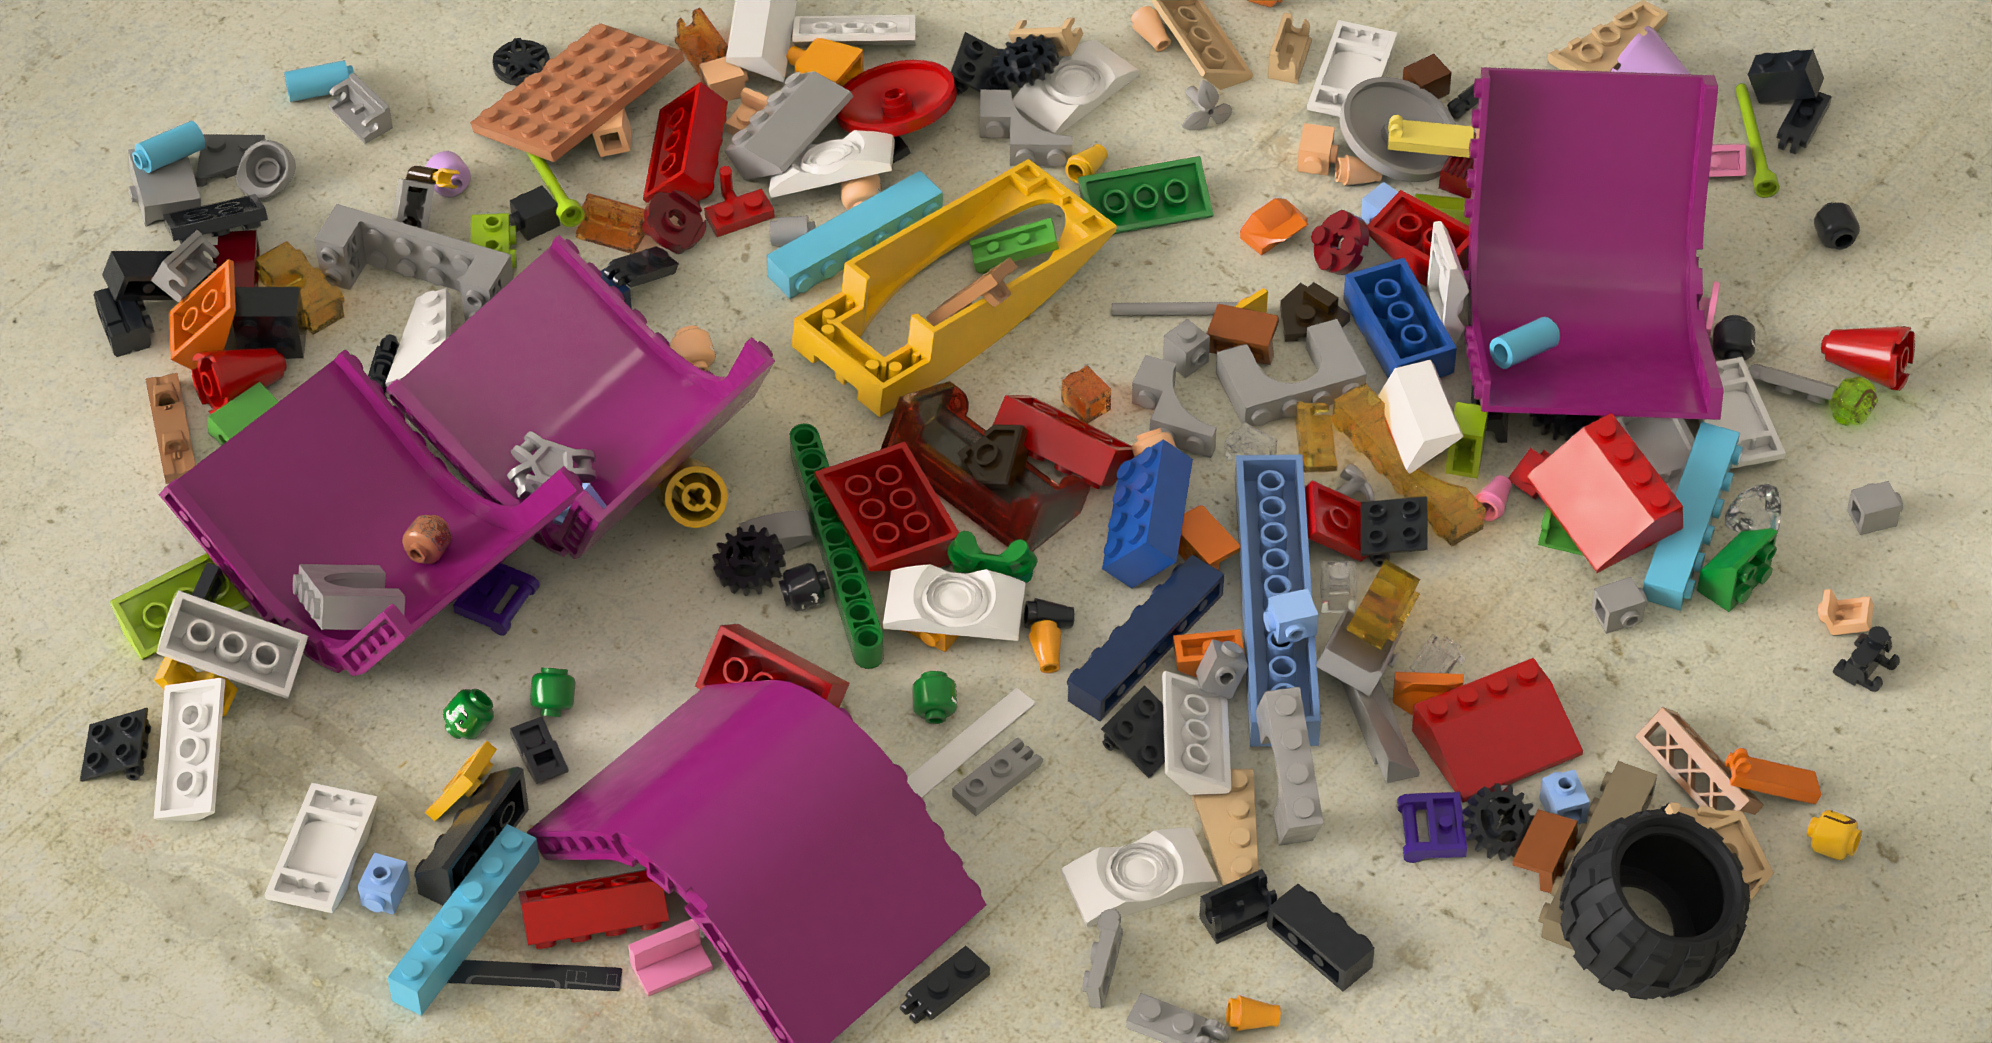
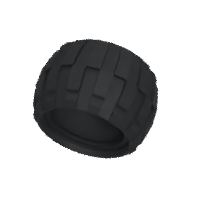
M1662 809L1636 812L1625 819L1623 817L1618 818L1596 831L1574 856L1562 884L1559 908L1563 911L1560 926L1564 940L1570 942L1575 951L1573 957L1583 970L1588 969L1599 979L1598 983L1611 991L1622 990L1627 992L1630 998L1643 1000L1648 998L1655 999L1659 996L1661 998L1670 996L1671 998L1698 988L1704 981L1713 978L1737 950L1747 926L1745 923L1748 918L1747 913L1750 902L1749 885L1744 882L1741 872L1744 868L1736 853H1731L1722 840L1724 838L1711 827L1707 829L1697 823L1695 817L1681 812L1666 814ZM1622 887L1638 888L1658 899L1671 917L1673 936L1655 930L1640 919L1629 906Z

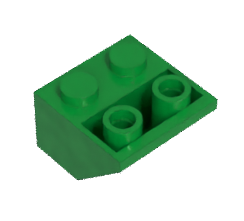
M1773 528L1741 531L1700 570L1697 591L1728 612L1738 603L1744 604L1750 597L1752 590L1759 583L1763 585L1772 574L1771 562L1777 551L1775 542L1778 531Z

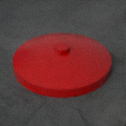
M901 60L873 67L858 74L843 86L854 97L836 115V119L840 127L848 133L854 130L875 131L892 134L895 137L917 131L937 121L952 107L957 96L954 77L943 65L927 60Z

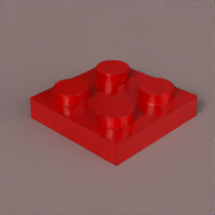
M1312 480L1305 486L1308 539L1355 560L1363 561L1367 556H1361V502Z

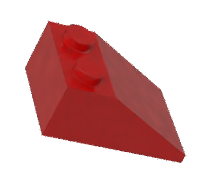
M1402 190L1367 225L1369 236L1393 260L1405 258L1418 282L1427 287L1433 222L1442 221L1453 242L1462 270L1468 268L1469 226Z

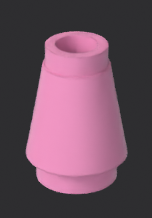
M1502 475L1494 477L1474 497V512L1482 520L1493 521L1504 514L1512 487L1511 481L1507 477Z

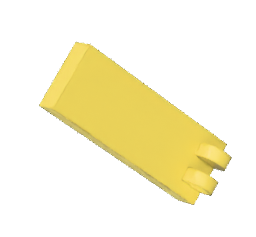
M1393 115L1388 125V150L1469 158L1470 139H1474V128L1472 126L1403 120L1400 115Z

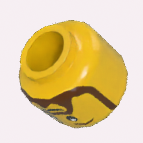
M1825 810L1819 818L1813 817L1807 829V836L1811 837L1813 851L1841 861L1848 855L1853 856L1861 840L1862 830L1858 829V823L1854 818L1833 810Z

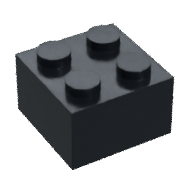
M235 287L236 311L232 323L237 349L274 348L278 353H282L285 359L304 358L307 326L300 287Z

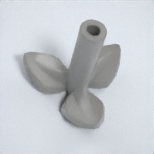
M1202 80L1199 89L1195 86L1187 88L1186 95L1200 111L1191 113L1182 124L1184 129L1201 130L1207 127L1210 117L1213 118L1216 124L1227 121L1231 116L1232 107L1223 103L1215 107L1219 100V94L1209 82Z
M1349 463L1340 474V477L1348 482L1335 491L1349 497L1355 492H1361L1365 495L1367 501H1375L1373 489L1367 482L1364 473L1356 465Z

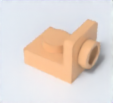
M744 88L741 92L742 104L725 123L726 132L735 135L740 130L745 129L751 123L749 121L750 117L765 108L769 97L760 92Z

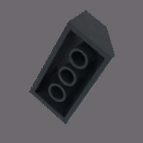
M517 766L491 773L485 782L480 784L472 794V798L464 809L461 808L456 813L451 827L445 834H441L437 838L433 851L426 859H422L415 869L414 876L419 895L444 905L507 824L516 828L529 810L524 770Z

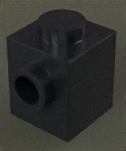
M543 185L510 200L511 226H516L517 232L520 231L525 239L529 241L560 226V220L556 214L558 204Z

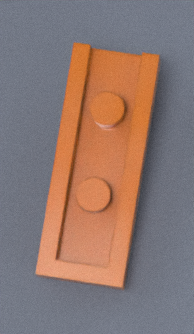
M1739 748L1734 753L1730 752L1725 761V766L1729 767L1732 773L1730 779L1731 786L1815 805L1822 795L1815 771L1749 757L1747 750L1744 748Z

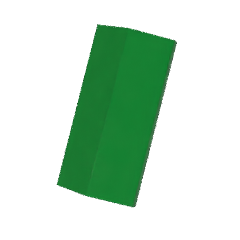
M1200 156L1078 177L1080 198L1117 225L1114 234L1214 216Z

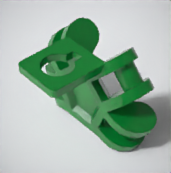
M969 531L959 532L955 540L948 546V556L953 563V569L956 573L967 574L987 569L1028 583L1032 579L1033 570L1038 562L1036 555L1030 551L1027 542L1022 539L1012 542L999 555L984 553L977 545L975 536Z

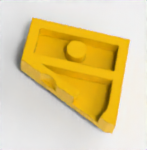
M484 742L465 761L442 790L444 793L428 807L425 814L433 821H436L463 794L466 797H470L482 783L480 780L492 768L493 764L490 762V759L497 749L490 742Z

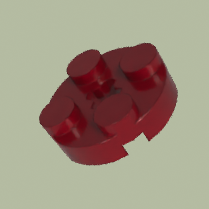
M673 190L671 193L659 192L645 207L642 229L646 235L651 236L660 246L675 254H682L685 250L693 248L705 234L706 220L703 222L700 214L702 209L694 198L682 191ZM677 217V223L680 226L674 225L669 218Z
M1339 210L1330 215L1321 226H1317L1313 230L1311 240L1314 243V258L1319 268L1329 273L1345 275L1360 265L1364 256L1360 255L1363 245L1368 247L1369 229L1362 218L1346 210ZM1342 238H1344L1341 242V248L1339 249V242Z

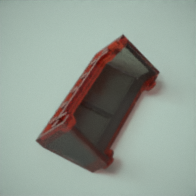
M948 381L900 396L881 449L905 441L934 491L1006 547H1009L1015 540L1022 539L1027 542L1030 551L1033 552L1081 513L1091 486L1076 475L1065 476L1060 484H1057L1027 461L1022 480H1014L1012 489L987 488L975 479L958 452L965 446H972L985 436L984 432L986 430L966 416L969 410L968 398L952 382Z

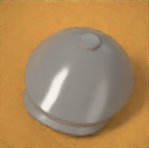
M263 140L256 142L245 151L241 158L236 175L237 185L246 196L256 194L259 200L274 196L291 182L296 170L295 159L285 146L276 141Z

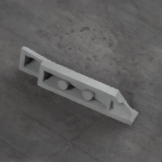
M1341 681L1375 765L1379 764L1386 784L1418 777L1420 774L1419 769L1408 753V747L1381 681H1378L1370 696Z

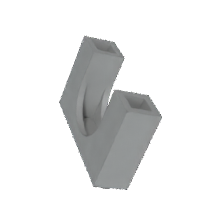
M1337 319L1307 327L1306 350L1318 372L1302 382L1283 383L1266 376L1259 368L1247 344L1217 352L1216 375L1244 429L1262 426L1268 422L1286 417H1294L1300 413L1322 409L1332 404L1354 400L1365 395L1367 374Z
M299 564V574H294L293 594L297 595L299 602L304 605L305 610L309 612L311 618L315 620L321 629L362 630L391 604H394L403 615L405 610L404 594L399 588H385L386 573L380 565Z
M1300 687L1265 691L1256 709V717L1261 744L1271 743L1276 763L1278 803L1273 811L1278 844L1286 845L1313 841L1324 822Z

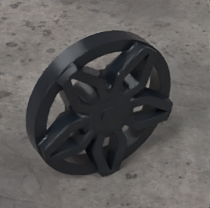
M514 38L513 41L502 45L493 54V70L501 81L518 86L526 78L519 77L520 75L539 73L543 68L538 62L544 58V65H546L547 61L550 60V56L544 45L531 40ZM498 64L507 67L505 73L499 69Z

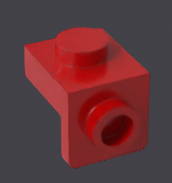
M1530 448L1508 479L1514 486L1536 500L1539 495L1527 480V475L1551 454L1544 449L1539 454Z

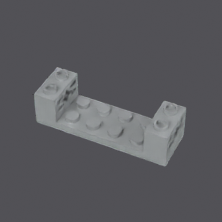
M336 204L314 239L321 282L350 290L366 264L373 265L376 268L397 272L406 277L417 278L437 286L441 285L460 291L465 322L514 279L510 254L340 204Z

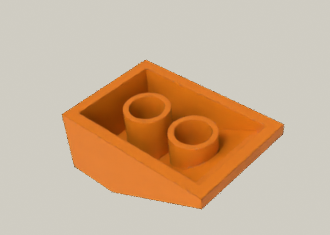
M228 259L169 311L172 361L192 370L197 368L198 360L192 361L196 353L225 349L236 311L234 261Z

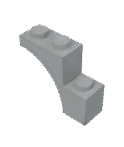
M980 90V138H1010V166H1016L1027 159H1030L1038 166L1059 167L1067 165L1068 159L1072 156V136L1053 134L1029 123L1016 109L1011 90Z
M1145 355L1132 382V404L1154 410L1150 419V431L1161 428L1162 432L1171 433L1176 448L1211 458L1216 448L1217 427L1198 420L1179 402L1174 391L1176 363Z

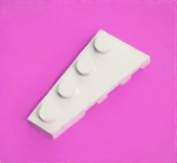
M447 288L429 291L422 296L416 297L385 382L387 387L396 379L400 381L451 335V296Z

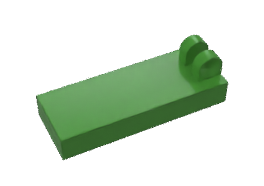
M1052 218L969 241L973 254V264L976 271L980 274L989 272L990 268L996 267L1009 257L1014 262L1059 249Z

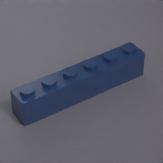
M1191 555L1183 564L1179 563L1173 569L1168 580L1163 585L1158 584L1152 591L1150 598L1143 605L1136 606L1130 618L1122 626H1117L1112 631L1109 640L1101 648H1095L1090 654L1088 661L1080 669L1076 668L1073 670L1067 680L1068 702L1101 721L1173 647V635L1186 634L1223 596L1224 574L1194 555Z

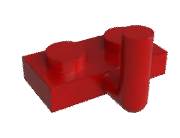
M729 166L720 168L721 195L725 201L704 208L705 218L716 237L775 218L774 208L762 188L737 197L733 191L732 169Z

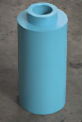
M345 60L284 72L290 102L330 95L329 91L335 85L346 80L350 74L354 73L353 66H346Z
M189 121L135 145V152L132 154L133 160L139 169H144L145 172L150 173L205 149V139L199 126L194 121Z
M1541 317L1494 338L1490 343L1491 357L1500 368H1510L1556 347L1560 340L1559 328L1550 318Z

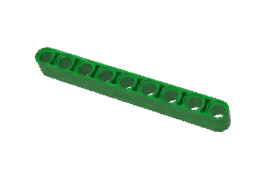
M798 424L789 433L791 461L806 509L811 516L813 531L853 659L861 668L873 669L878 667L884 659L883 632L855 545L814 476L815 471L830 467L819 432L811 424Z

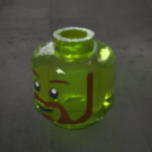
M1859 376L1843 379L1834 391L1831 400H1829L1830 409L1833 411V418L1845 426L1849 424H1863L1878 402L1874 385Z

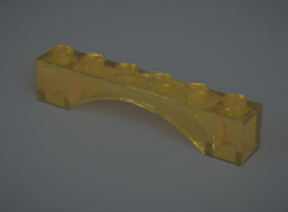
M1366 383L1334 399L1332 422L1339 432H1343L1352 441L1354 448L1359 453H1363L1372 462L1374 469L1391 482L1394 490L1399 495H1403L1405 498L1427 496L1428 522L1432 525L1437 536L1443 537L1452 547L1483 530L1486 508L1466 487L1434 478L1420 469H1416L1410 474L1407 472L1398 448L1393 443L1387 430L1385 403Z

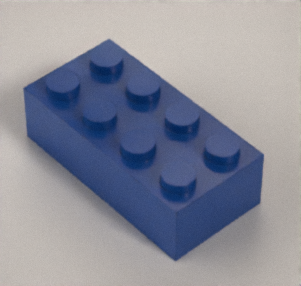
M1405 258L1345 274L1343 301L1388 379L1395 368L1431 360L1434 363L1439 377L1454 373L1457 347Z
M1164 439L1152 447H1147L1133 459L1123 462L1117 471L1118 480L1112 499L1113 508L1108 523L1109 532L1107 543L1104 547L1105 555L1102 569L1131 589L1177 561L1193 459Z

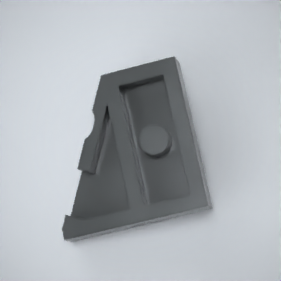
M203 134L205 149L201 150L196 173L197 187L207 185V179L224 174L225 179L237 175V170L245 151L256 142L266 140L265 135Z

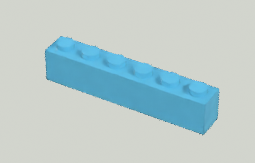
M918 171L768 254V277L789 299L804 293L814 285L833 277L843 270L845 262L942 208L943 192L922 171Z
M1701 422L1675 494L1683 505V529L1658 541L1643 585L1647 601L1681 611L1684 600H1691L1696 585V580H1692L1694 571L1700 573L1706 553L1701 551L1704 544L1709 546L1711 544L1715 531V526L1711 525L1713 517L1720 518L1725 501L1720 499L1722 492H1729L1733 481L1734 473L1730 472L1732 464L1738 466L1741 459L1743 446L1738 445L1740 432Z
M508 824L503 828L388 976L393 1002L421 1016L461 963L540 863L537 838Z

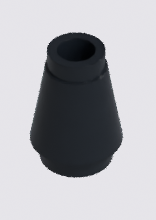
M1035 598L1034 601H1026L1024 626L1025 628H1030L1036 622L1051 620L1057 623L1058 628L1073 627L1074 607Z

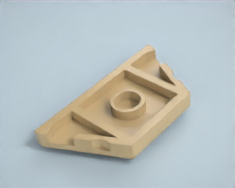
M1677 802L1669 803L1665 808L1667 814L1681 812L1695 817L1697 823L1707 829L1711 827L1724 838L1722 840L1731 853H1736L1744 868L1741 872L1744 882L1749 885L1750 901L1774 874L1742 811H1718L1713 807L1706 806L1692 809L1680 807V803Z

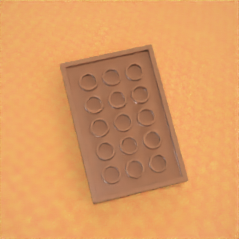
M599 23L590 28L589 32L580 39L569 44L567 49L558 56L548 60L546 65L542 67V71L529 75L525 78L524 82L512 91L505 93L494 105L483 110L470 124L473 132L555 162L685 60L681 50Z

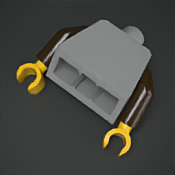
M412 166L409 168L405 179L398 178L392 220L427 230L435 184L439 187L456 189L458 186L452 184L451 178L453 174L460 175V172L453 169L440 168L438 170L425 166Z

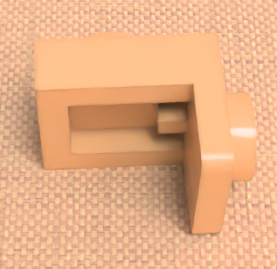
M1832 589L1824 590L1823 602L1819 603L1818 614L1820 621L1826 624L1831 635L1865 632L1871 629L1874 603L1870 596L1837 600Z

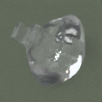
M1767 483L1755 485L1740 492L1730 503L1726 511V526L1736 533L1773 528L1778 531L1781 519V498L1778 489Z

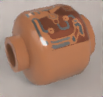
M421 515L412 522L404 533L402 543L411 560L418 563L432 564L437 562L450 546L452 535L449 525L443 518L437 515Z

